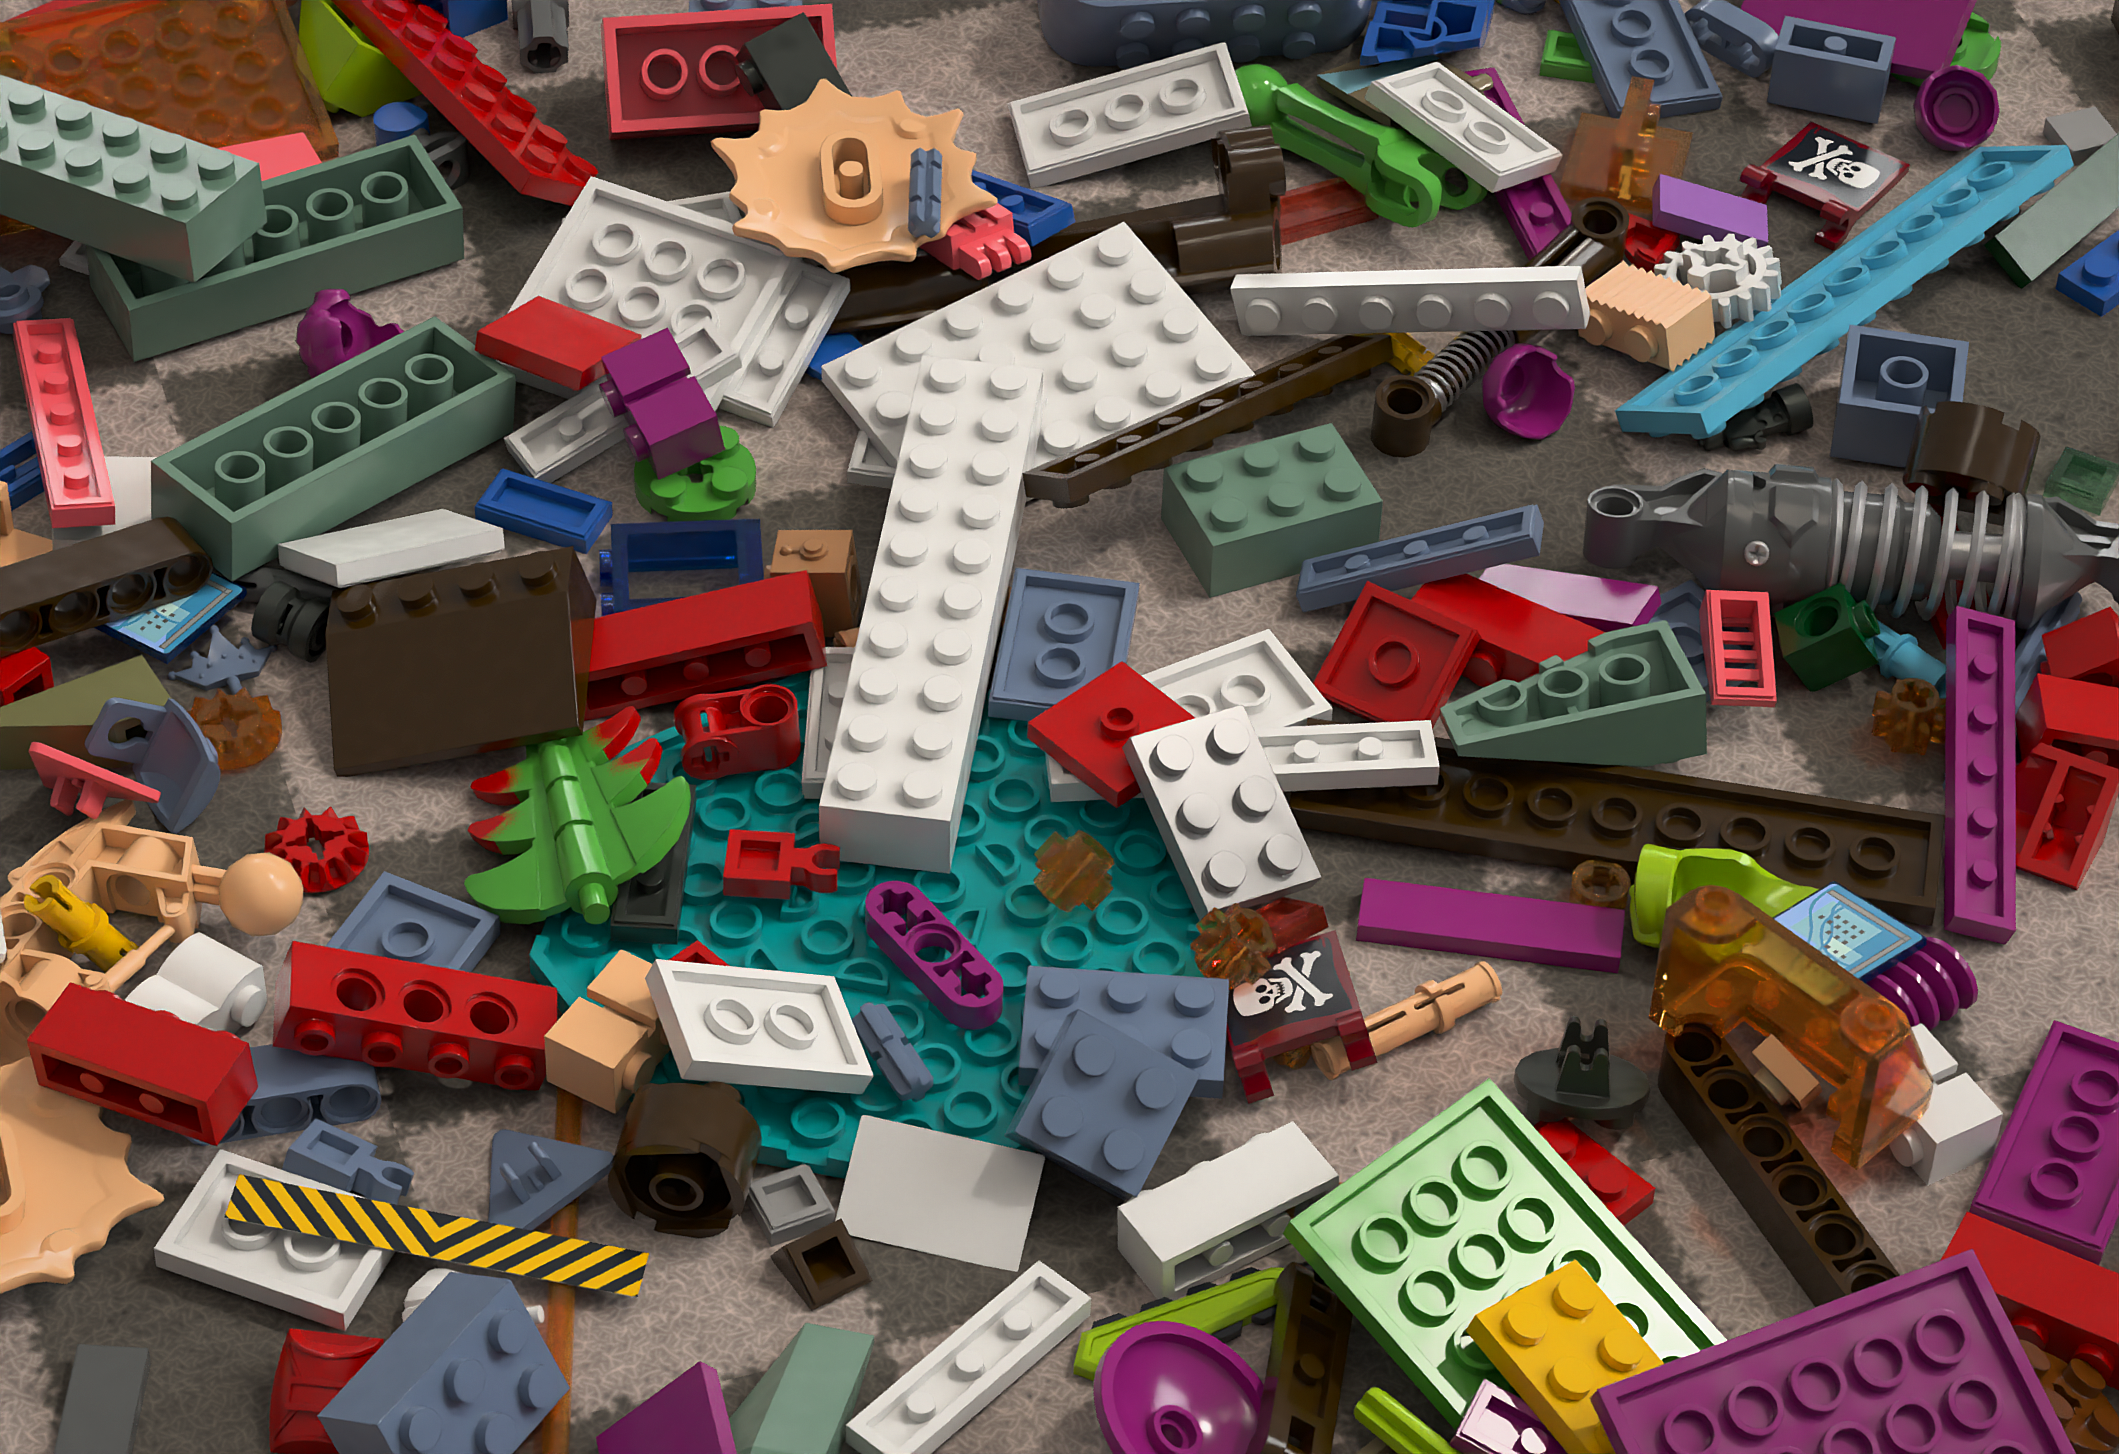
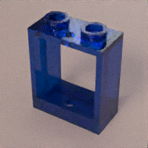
M760 518L611 524V549L599 550L600 587H613V593H601V616L685 598L629 599L628 572L736 568L737 585L764 580Z

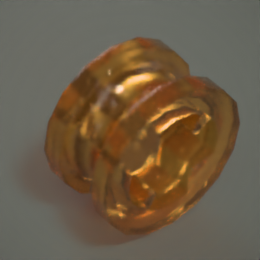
M1588 860L1578 865L1573 871L1569 902L1626 910L1630 887L1628 873L1620 865L1613 862ZM1593 886L1605 887V895L1594 894Z

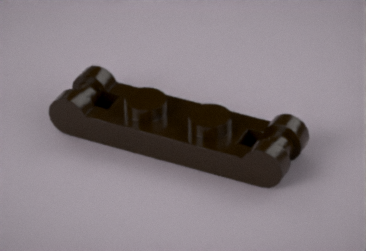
M1290 1262L1279 1275L1273 1291V1297L1278 1300L1257 1429L1250 1440L1246 1454H1331L1353 1313L1329 1286L1326 1287L1314 1280L1313 1271L1296 1262ZM1288 1435L1300 1441L1299 1449L1287 1443Z

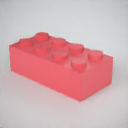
M832 4L603 18L600 28L609 140L758 130L759 113L765 108L757 94L750 96L743 88L735 66L739 64L736 55L744 43L804 12L837 69Z

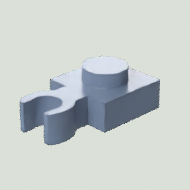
M317 1118L288 1148L282 1170L346 1192L353 1190L370 1200L396 1205L400 1195L406 1196L408 1194L414 1172L402 1164L374 1158L377 1149L376 1145Z

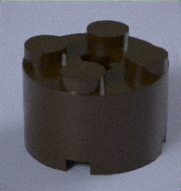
M1956 401L1937 402L1934 413H1930L1925 405L1919 412L1902 478L1903 484L1913 493H1916V490L1923 485L1928 491L1927 504H1930L1938 515L1943 517L1946 493L1952 488L1959 494L1957 510L1974 514L1976 496L1984 490L1989 496L1987 523L2004 526L2006 498L2012 493H2020L2021 495L2027 493L2041 439L2040 433L2023 420H2021L2019 431L2002 424L2005 412L1978 404Z
M718 1081L708 1082L703 1086L689 1083H668L662 1085L648 1083L640 1086L628 1108L608 1174V1188L617 1206L632 1219H635L636 1213L639 1211L645 1216L656 1220L654 1231L692 1238H707L719 1235L727 1230L730 1220L736 1215L740 1217L745 1207L762 1146L760 1128L750 1112L740 1104L741 1095L731 1085Z

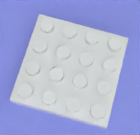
M591 176L509 312L533 298L541 296L641 334V339L667 327L672 336H675L708 316L738 352L742 362L800 261H803V258L787 257L774 245L750 238L738 237L734 235L732 230L734 224ZM497 361L516 375V381L566 399L572 398L606 377L605 374L583 389L575 391ZM736 371L703 391L714 411L719 406L723 393Z

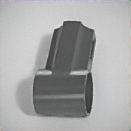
M511 0L513 29H518L520 65L529 67L534 73H553L561 65L568 63L569 43L568 30H566V27H569L568 0Z

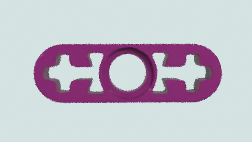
M888 881L872 888L865 900V928L869 937L952 1024L971 1030L986 1028L994 1024L1000 1018L1003 1011L1004 983L1000 973L914 885L903 881ZM906 913H907V929H908L907 934H906V922L900 917V916H902V915H904V914H906ZM936 946L946 949L951 953V956L945 961L930 963L920 959L916 953L923 948ZM961 987H962L968 994H966V995H964V996H961Z

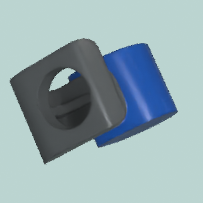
M394 102L382 106L375 112L373 120L376 146L416 135L437 168L444 161L453 163L452 171L445 179L451 191L464 185L469 180L467 139L460 132L439 131L430 136L428 114L412 103Z

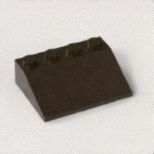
M573 546L333 590L325 638L333 765L337 777L356 776L583 735L597 599Z

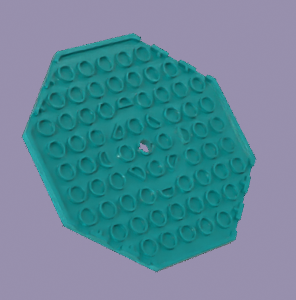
M811 670L793 674L773 683L786 687L793 692L798 703L801 750L797 760L786 768L726 775L714 780H700L691 777L684 771L681 763V751L685 744L684 738L677 732L675 726L625 747L624 750L608 761L611 762L627 754L649 738H656L663 751L658 769L650 782L668 783L675 777L682 776L688 784L696 785L697 801L678 943L673 945L611 941L610 923L613 904L609 907V918L601 924L586 922L583 914L573 911L571 907L555 915L548 916L541 935H536L529 954L530 973L540 985L557 988V1008L562 1014L569 1009L578 997L602 1008L605 1006L587 997V987L621 949L653 964L655 959L669 960L698 940L732 967L834 976L851 1020L860 1013V1007L868 1002L873 1003V1005H886L908 1038V1044L911 1043L933 1076V1086L925 1092V1098L918 1102H913L911 1099L906 1101L899 1100L878 1068L877 1060H873L861 1042L874 1075L863 1094L726 1083L739 1092L741 1095L740 1104L750 1112L760 1128L762 1146L757 1163L788 1169L806 1164L810 1166L813 1173L846 1179L862 1115L1035 1153L1004 1136L1030 1087L1018 1085L1028 966L1206 977L1221 916L1202 922L1199 921L1145 798H1132L1118 808H1115L1106 800L1051 802L1046 752L1027 738L1029 721L988 716L990 689H987L950 874L840 861L837 891L832 893H818L809 890L805 886L791 885L790 899L723 895V873L729 829L795 833V848H808L812 845L820 844V799H806L802 795V772ZM701 714L702 727L709 726L707 714ZM710 746L705 747L706 760L710 762L712 761ZM888 881H903L914 885L1000 973L1004 983L1003 1011L1000 1018L994 1024L976 1030L964 1029L952 1024L869 937L865 928V900L872 888ZM906 913V914H904V915H902V916H900V917L906 922V934H907L908 929H907V913ZM931 946L921 949L916 955L923 961L938 963L947 960L951 953L944 948ZM961 987V996H964V995L968 994V993ZM671 1050L656 1065L654 1075L650 1083L659 1085L689 1083L701 1086L710 1082L682 1079ZM633 1093L629 1098L631 1103L634 1099L635 1093Z

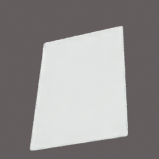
M862 1115L836 1220L842 1218L851 1236L1017 1272L1045 1157L1037 1153Z

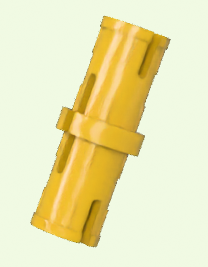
M44 875L29 887L31 891L44 900L43 903H40L32 895L25 894L24 906L26 910L37 916L58 933V941L66 950L71 953L83 954L104 973L123 958L122 953L127 954L130 950H137L139 948L135 942L128 940L109 924V917L100 906L95 903L83 902L53 875Z

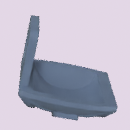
M117 697L110 698L102 707L84 743L91 755L134 763L132 768L137 782L161 792L158 803H147L157 819L171 833L177 834L203 812L213 798L220 781V768L216 749L210 740L205 738L194 719L174 699L168 698L163 707ZM126 717L140 719L142 727L148 731L145 738L133 737L123 743H113L108 740V733L113 724Z

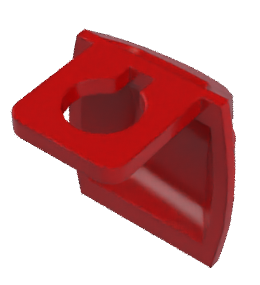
M289 1328L278 1361L271 1394L269 1415L270 1452L281 1454H339L317 1416L385 1343L384 1339Z

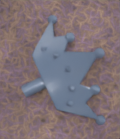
M213 625L209 631L212 634L208 658L199 656L198 652L193 651L190 654L192 668L176 673L174 671L168 673L170 680L178 679L205 691L228 685L233 698H238L245 695L240 681L258 677L271 652L277 651V645H269L268 647L256 650L250 644V640L247 637H243L240 642L242 645L238 650L219 632V628Z

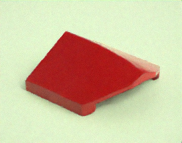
M2039 743L2030 751L2028 757L2015 766L2016 869L2078 890L2104 842L2119 793V769L2044 743Z

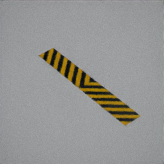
M241 1174L238 1175L224 1218L636 1298L639 1294L649 1253Z

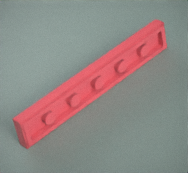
M62 318L16 321V323H13V341L52 528L115 525V503L74 320Z

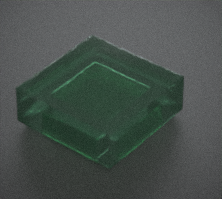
M2065 447L2045 483L2043 496L2048 498L2059 497L2077 508L2101 515L2119 482V464L2070 447Z

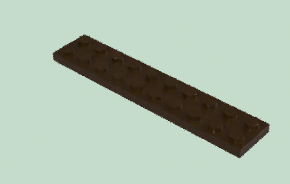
M1308 717L1306 726L1348 723ZM1434 737L1440 766L1438 784L1291 791L1289 807L1300 828L1635 880L1641 850L1645 844L1681 851L1695 848L1732 849L1747 854L1763 869L1782 880L1798 886L1813 887L1819 890H1823L1831 884H1837L1897 921L1929 926L1933 924L1936 910L1945 815L1621 765L1458 756L1451 740Z

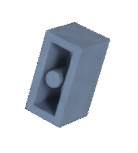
M1785 16L1775 48L1767 103L1878 124L1887 92L1896 37Z

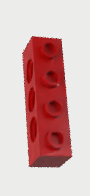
M292 941L275 981L273 1047L296 1050L307 1055H325L366 1062L376 1067L389 1066L430 1073L440 1078H459L494 1084L510 1090H539L546 1077L544 1036L557 1022V988Z

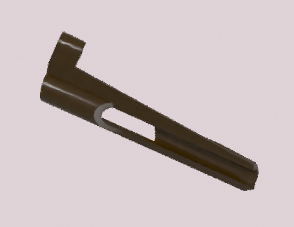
M1270 124L1217 131V138L1211 139L1218 195L1073 223L1038 244L1029 246L1031 259L1021 264H1016L1012 261L1011 267L1036 264L1125 222L1187 295L1229 290L1236 274L1281 273L1280 196L1286 195V175L1282 150L1279 143H1274ZM917 251L915 260L912 262L878 261L846 269L835 274L850 280V291L826 335L913 323L988 287L990 276L977 280L961 268L951 269L926 251ZM822 264L815 265L817 267L827 270L826 267Z

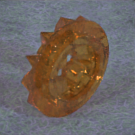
M218 687L213 699L195 697L192 710L187 711L197 723L205 738H208L216 749L220 770L241 769L261 762L277 748L282 737L280 711L273 710L268 695L252 698L246 687H243L235 695H226ZM229 717L239 727V729H236L237 737L232 738L231 732L227 731L226 727L221 724L224 721L223 718Z

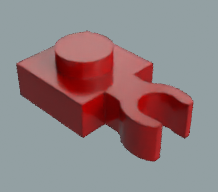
M729 829L723 873V895L790 899L791 885L805 886L809 890L818 893L835 892L838 886V869H840V847L823 843L812 845L808 848H795V833Z

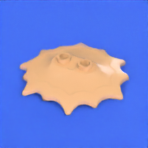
M820 79L806 102L790 110L776 111L764 109L760 111L758 132L751 137L742 139L715 138L711 141L712 149L724 160L735 178V185L730 191L729 198L746 215L732 226L734 235L774 245L787 257L814 259L834 274L859 265L878 261L912 262L915 260L919 246L926 242L943 238L953 223L964 216L994 207L998 201L995 196L972 182L971 173L977 160L976 153L962 150L954 145L956 131L963 118V112L960 109H954L943 114L927 117L913 113L906 106L901 91L898 90L873 98L852 97L837 89L827 79ZM918 148H922L925 151L935 148L942 154L940 232L933 238H929L926 235L916 238L908 231L911 154Z
M28 1056L0 1067V1294L31 1283L52 1282L68 1284L72 1282L75 1276V1260L83 1254L97 1251L104 1247L109 1231L113 1226L130 1215L158 1206L164 1201L162 1193L140 1182L130 1173L127 1160L132 1144L131 1135L105 1127L101 1121L103 1107L38 1085L32 1059Z

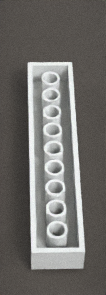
M922 355L819 803L820 844H833L840 847V861L950 874L1027 498L1022 473L1033 468L1042 424V368Z

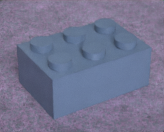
M449 1272L317 1417L339 1454H513L570 1387L510 1279Z

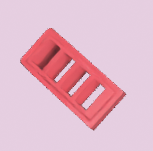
M1706 590L1699 609V619L1711 704L1775 707L1777 697L1768 592ZM1722 626L1748 627L1749 632L1722 631ZM1723 644L1751 645L1752 650L1724 649ZM1725 662L1754 663L1755 669L1725 668ZM1726 680L1757 682L1758 688L1727 687Z

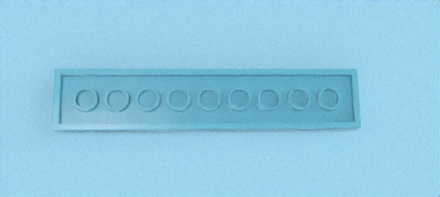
M2068 145L1979 147L1782 289L1780 298L1771 299L1772 309L1769 312L1754 310V321L1746 322L1742 319L1739 320L1731 328H1728L1714 338L1712 344L1707 343L1705 349H1699L1697 355L1692 354L1690 360L1685 359L1682 366L1677 365L1674 371L1670 370L1617 408L1615 413L1622 432H1647L1651 437H1663L1672 433L1691 434L1694 439H1704L1720 433L1726 428L1727 420L1739 411L1752 408L1761 403L1765 398L1764 393L1773 386L1799 375L1802 372L1801 366L1816 355L1836 348L1840 343L1839 338L1848 332L1849 325L1862 326L1874 320L1876 311L1886 303L1908 295L1913 290L1912 284L1920 278L1946 267L1950 256L1961 248L1980 242L1985 236L1984 231L1995 223L2007 220L2018 214L2020 211L2019 206L2032 196L2040 195L2052 189L2055 185L2054 180L2074 166Z

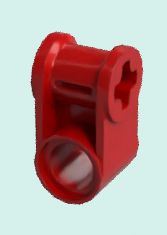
M764 684L752 689L717 694H697L680 702L674 710V725L677 732L684 738L685 744L681 751V763L684 771L691 777L700 780H714L726 775L760 770H779L794 763L800 755L798 703L794 693L786 687L776 684ZM702 712L707 714L709 726L702 727L700 716ZM710 746L712 761L710 762L706 760L704 748Z

